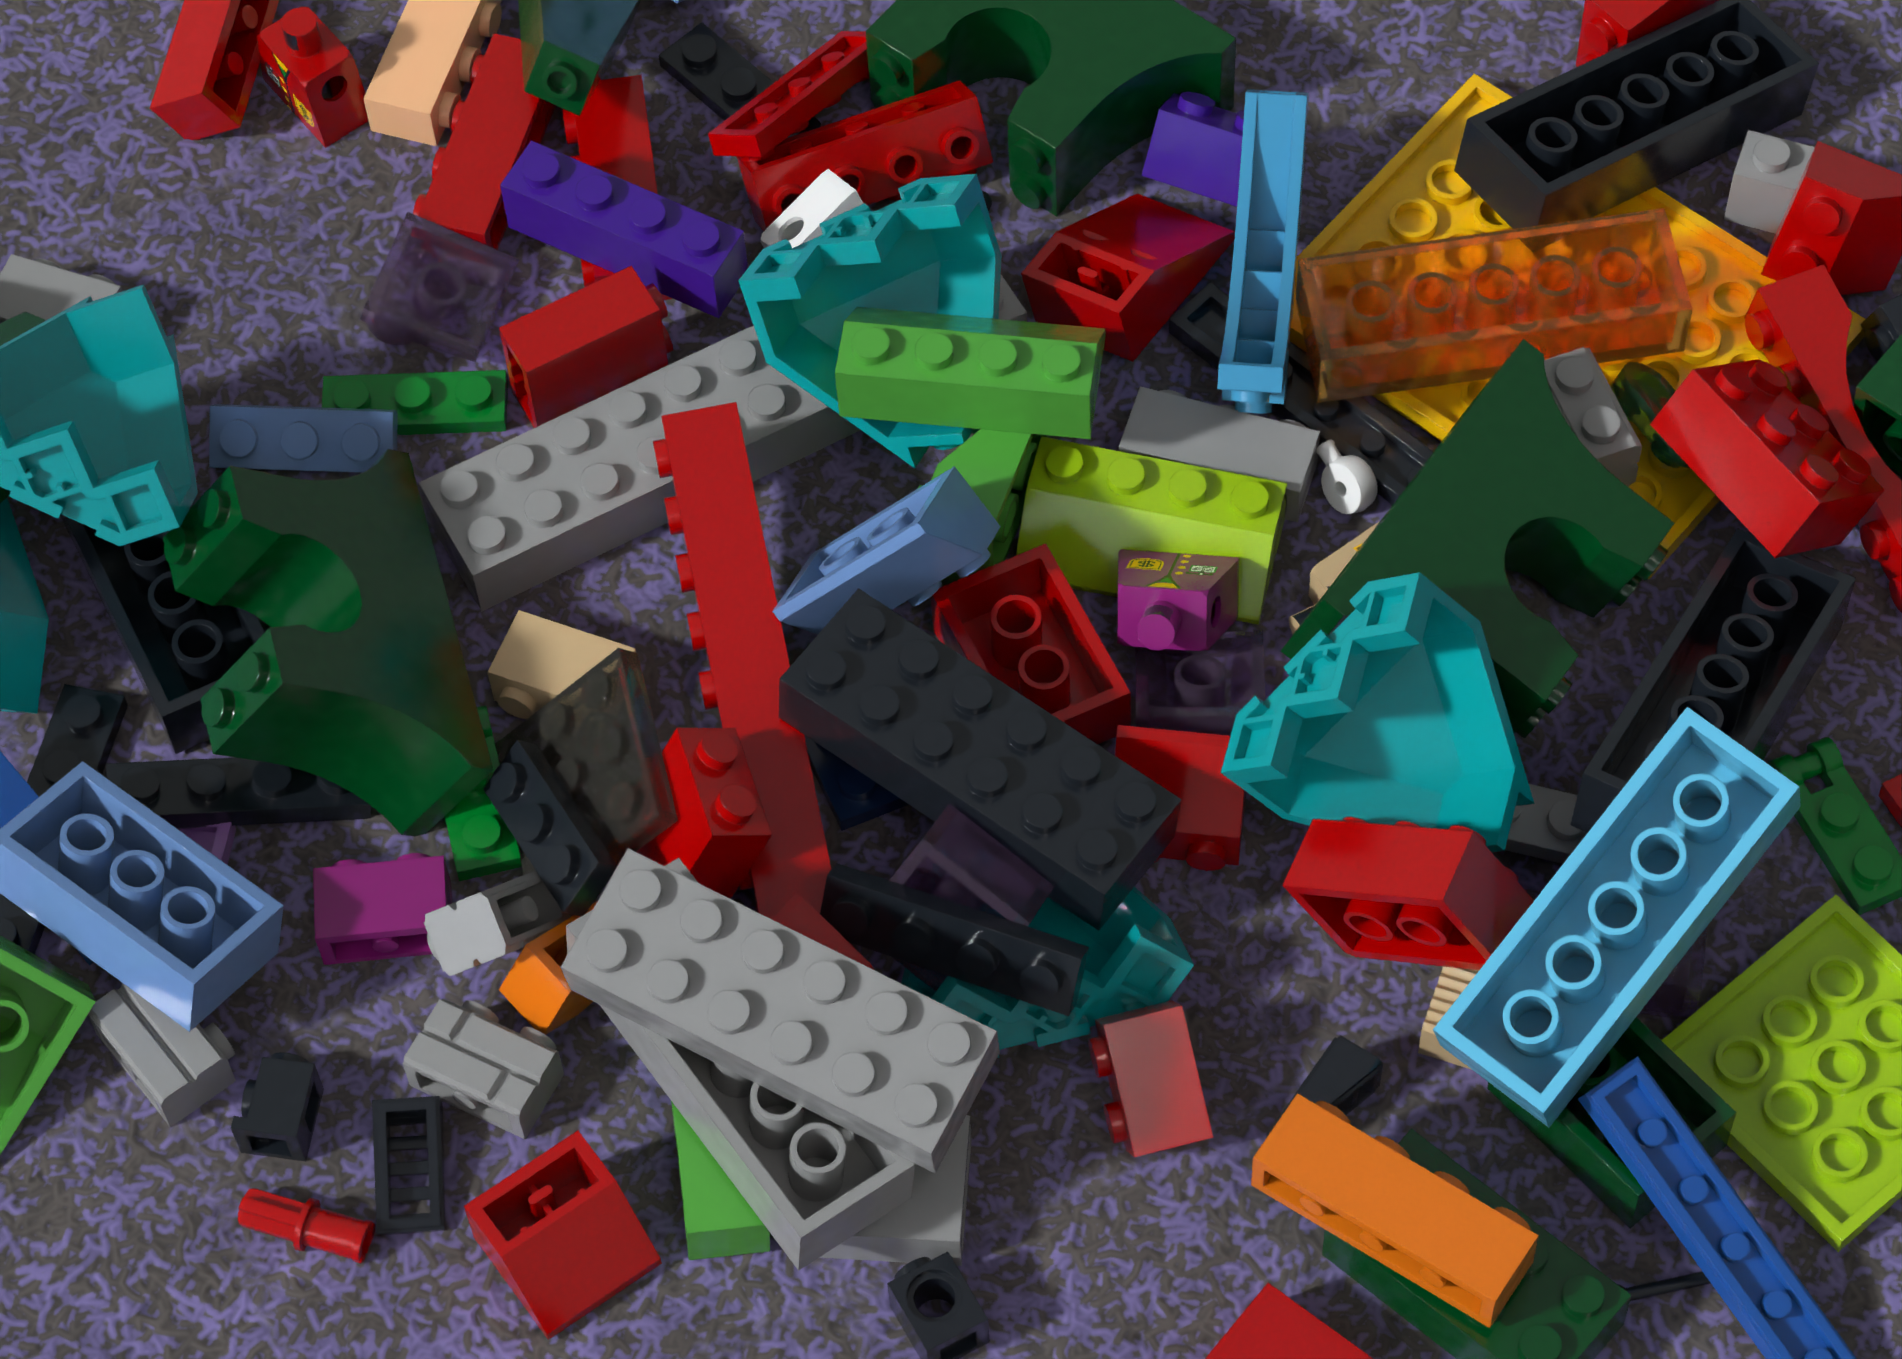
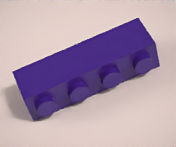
M532 140L500 184L509 228L613 273L632 265L645 286L653 283L661 294L714 317L720 318L740 287L738 280L748 269L743 230Z

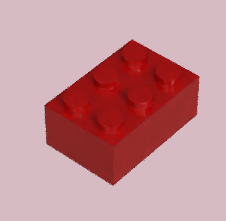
M1756 359L1693 369L1650 423L1652 428L1774 558L1841 544L1885 491L1870 475L1872 471L1867 461L1856 452L1846 449L1828 431L1829 424L1824 416L1814 408L1802 404L1786 387L1787 380L1785 376L1773 365Z
M1046 543L942 586L931 596L933 631L940 642L1096 744H1100L1116 737L1118 725L1131 726V692Z
M1345 817L1342 821L1313 819L1282 885L1347 954L1359 958L1480 970L1534 902L1532 897L1518 883V876L1512 870L1503 866L1487 848L1484 837L1470 828L1460 825H1452L1448 829L1425 828L1407 821H1398L1395 825L1375 824L1355 817Z

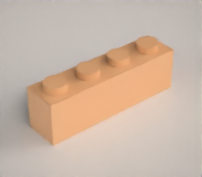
M408 0L363 98L371 131L438 146L445 128L451 129L453 112L456 104L461 100L460 94L465 82L471 83L473 63L479 54L482 55L480 49L485 37L492 38L493 33L497 34L502 15L500 5L502 0Z

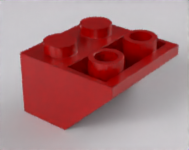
M579 1130L464 1205L474 1239L548 1340L662 1264L660 1256L617 1181Z

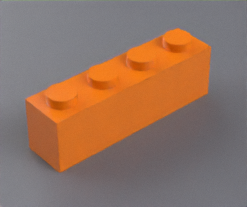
M1297 1093L1253 1157L1251 1186L1489 1328L1533 1263L1539 1235L1531 1231L1529 1224L1520 1215L1504 1207L1493 1209L1470 1195L1468 1188L1456 1177L1442 1171L1432 1173L1410 1160L1409 1154L1398 1143L1384 1136L1373 1138L1352 1126L1348 1117L1330 1103L1324 1101L1313 1103Z

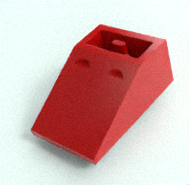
M1138 193L1056 231L1021 272L1035 321L1038 323L1105 328L1104 350L1134 362L1234 241L1235 231Z

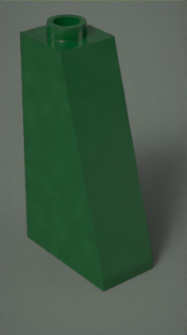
M518 0L524 91L580 116L623 43L641 0Z

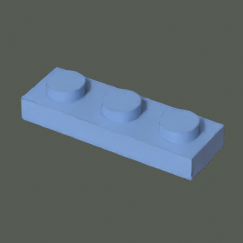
M214 404L210 406L209 467L228 468L229 466H235L245 469L363 473L387 449L397 450L398 410Z

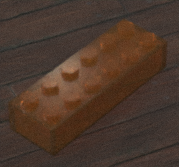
M1665 208L1298 259L1296 306L1318 403L1490 379L1523 339L1543 353L1544 360L1582 347L1590 348L1597 363L1682 352L1685 350L1692 314L1690 298Z

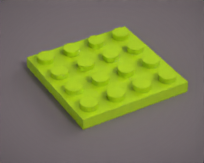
M1835 894L1661 1041L1736 1111L1727 1145L1839 1252L1902 1197V955Z

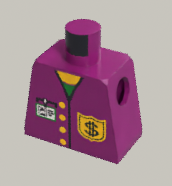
M1120 549L1118 552L1117 643L1123 646L1146 647L1150 650H1209L1238 618L1239 557Z

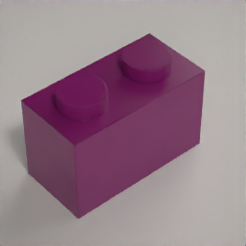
M409 853L400 856L397 860L372 863L348 859L338 861L331 867L313 868L315 940L324 965L432 954L427 940L428 932L424 925L425 914L452 904V886L444 855L431 857L423 853Z

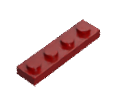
M866 31L839 32L709 132L708 136L714 156H737L744 162L763 160L771 156L775 152V147L788 136L804 130L809 125L808 121L821 110L837 104L842 99L841 95L854 84L868 79Z

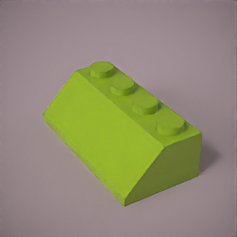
M1041 436L1026 488L1016 555L1046 543L1072 589L1118 597V552L1120 549L1239 557L1238 618L1236 621L1259 625L1285 521L1287 483Z

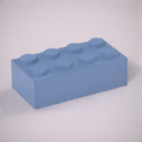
M83 761L0 829V894L189 1032L278 954L283 904Z

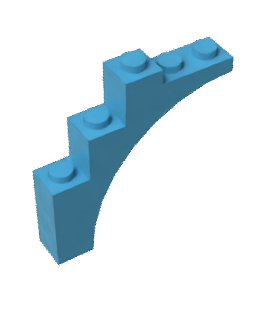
M1248 89L1245 92L1232 272L1217 389L1222 390V400L1235 401V410L1238 412L1272 413V404H1284L1286 399L1297 245L1300 236L1309 93L1254 89Z

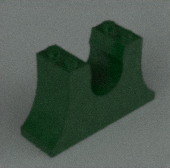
M896 0L866 30L870 95L875 108L959 80L967 87L975 82L997 77L1013 78L1030 84L1023 89L1007 119L1010 188H1012L1016 198L1028 208L1038 209L1042 207L1056 217L1106 165L1132 146L1152 136L1158 111L1173 93L1178 95L1183 92L1200 93L1213 99L1215 107L1231 111L1234 107L1236 37L1174 0Z
M1523 339L1468 406L1284 645L1281 652L1292 659L1321 629L1330 635L1355 610L1349 600L1368 581L1420 572L1481 622L1513 733L1516 732L1522 738H1526L1544 714H1549L1573 683L1565 678L1564 675L1579 655L1550 621L1534 614L1522 604L1510 587L1505 570L1519 572L1533 578L1544 586L1555 600L1594 618L1610 600L1620 607L1636 589L1641 580H1647L1668 553V550L1660 543L1672 528L1674 522L1609 472L1582 444L1566 422L1553 398L1545 372L1544 354Z
M387 449L367 471L348 478L335 480L298 479L229 466L189 509L181 526L170 530L164 536V555L167 562H169L176 592L211 606L227 605L243 609L257 616L269 626L268 630L200 699L202 718L207 726L213 754L284 765L322 777L367 802L381 813L401 835L413 837L429 832L493 771L409 453Z

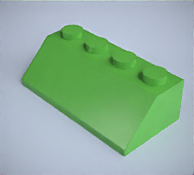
M856 307L844 321L835 369L839 416L1091 439L1106 336L1105 328Z

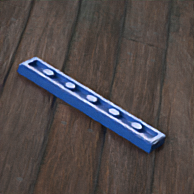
M1638 1056L1578 1098L1765 1359H1857Z

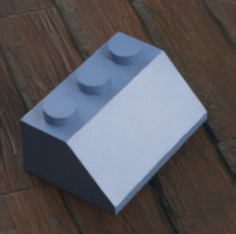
M954 466L812 553L772 612L780 622L818 635L858 588L891 610L906 601L911 606H917L931 597L941 587L942 579L954 572L962 578L982 566L991 556L987 548L1001 526Z

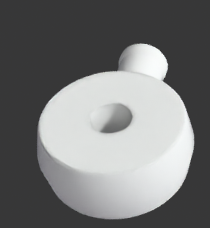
M1332 439L1319 445L1316 453L1326 465L1322 473L1321 484L1327 501L1334 509L1344 514L1364 511L1374 502L1377 496V481L1371 467L1358 456H1342Z

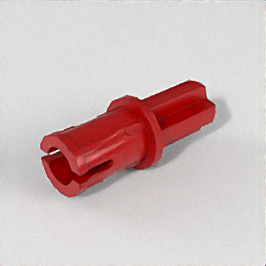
M252 1188L242 1197L239 1205L238 1223L242 1227L292 1241L294 1249L298 1251H305L306 1246L350 1258L354 1262L362 1264L375 1234V1223L373 1221H364L321 1208L320 1201L314 1198H309L304 1203Z

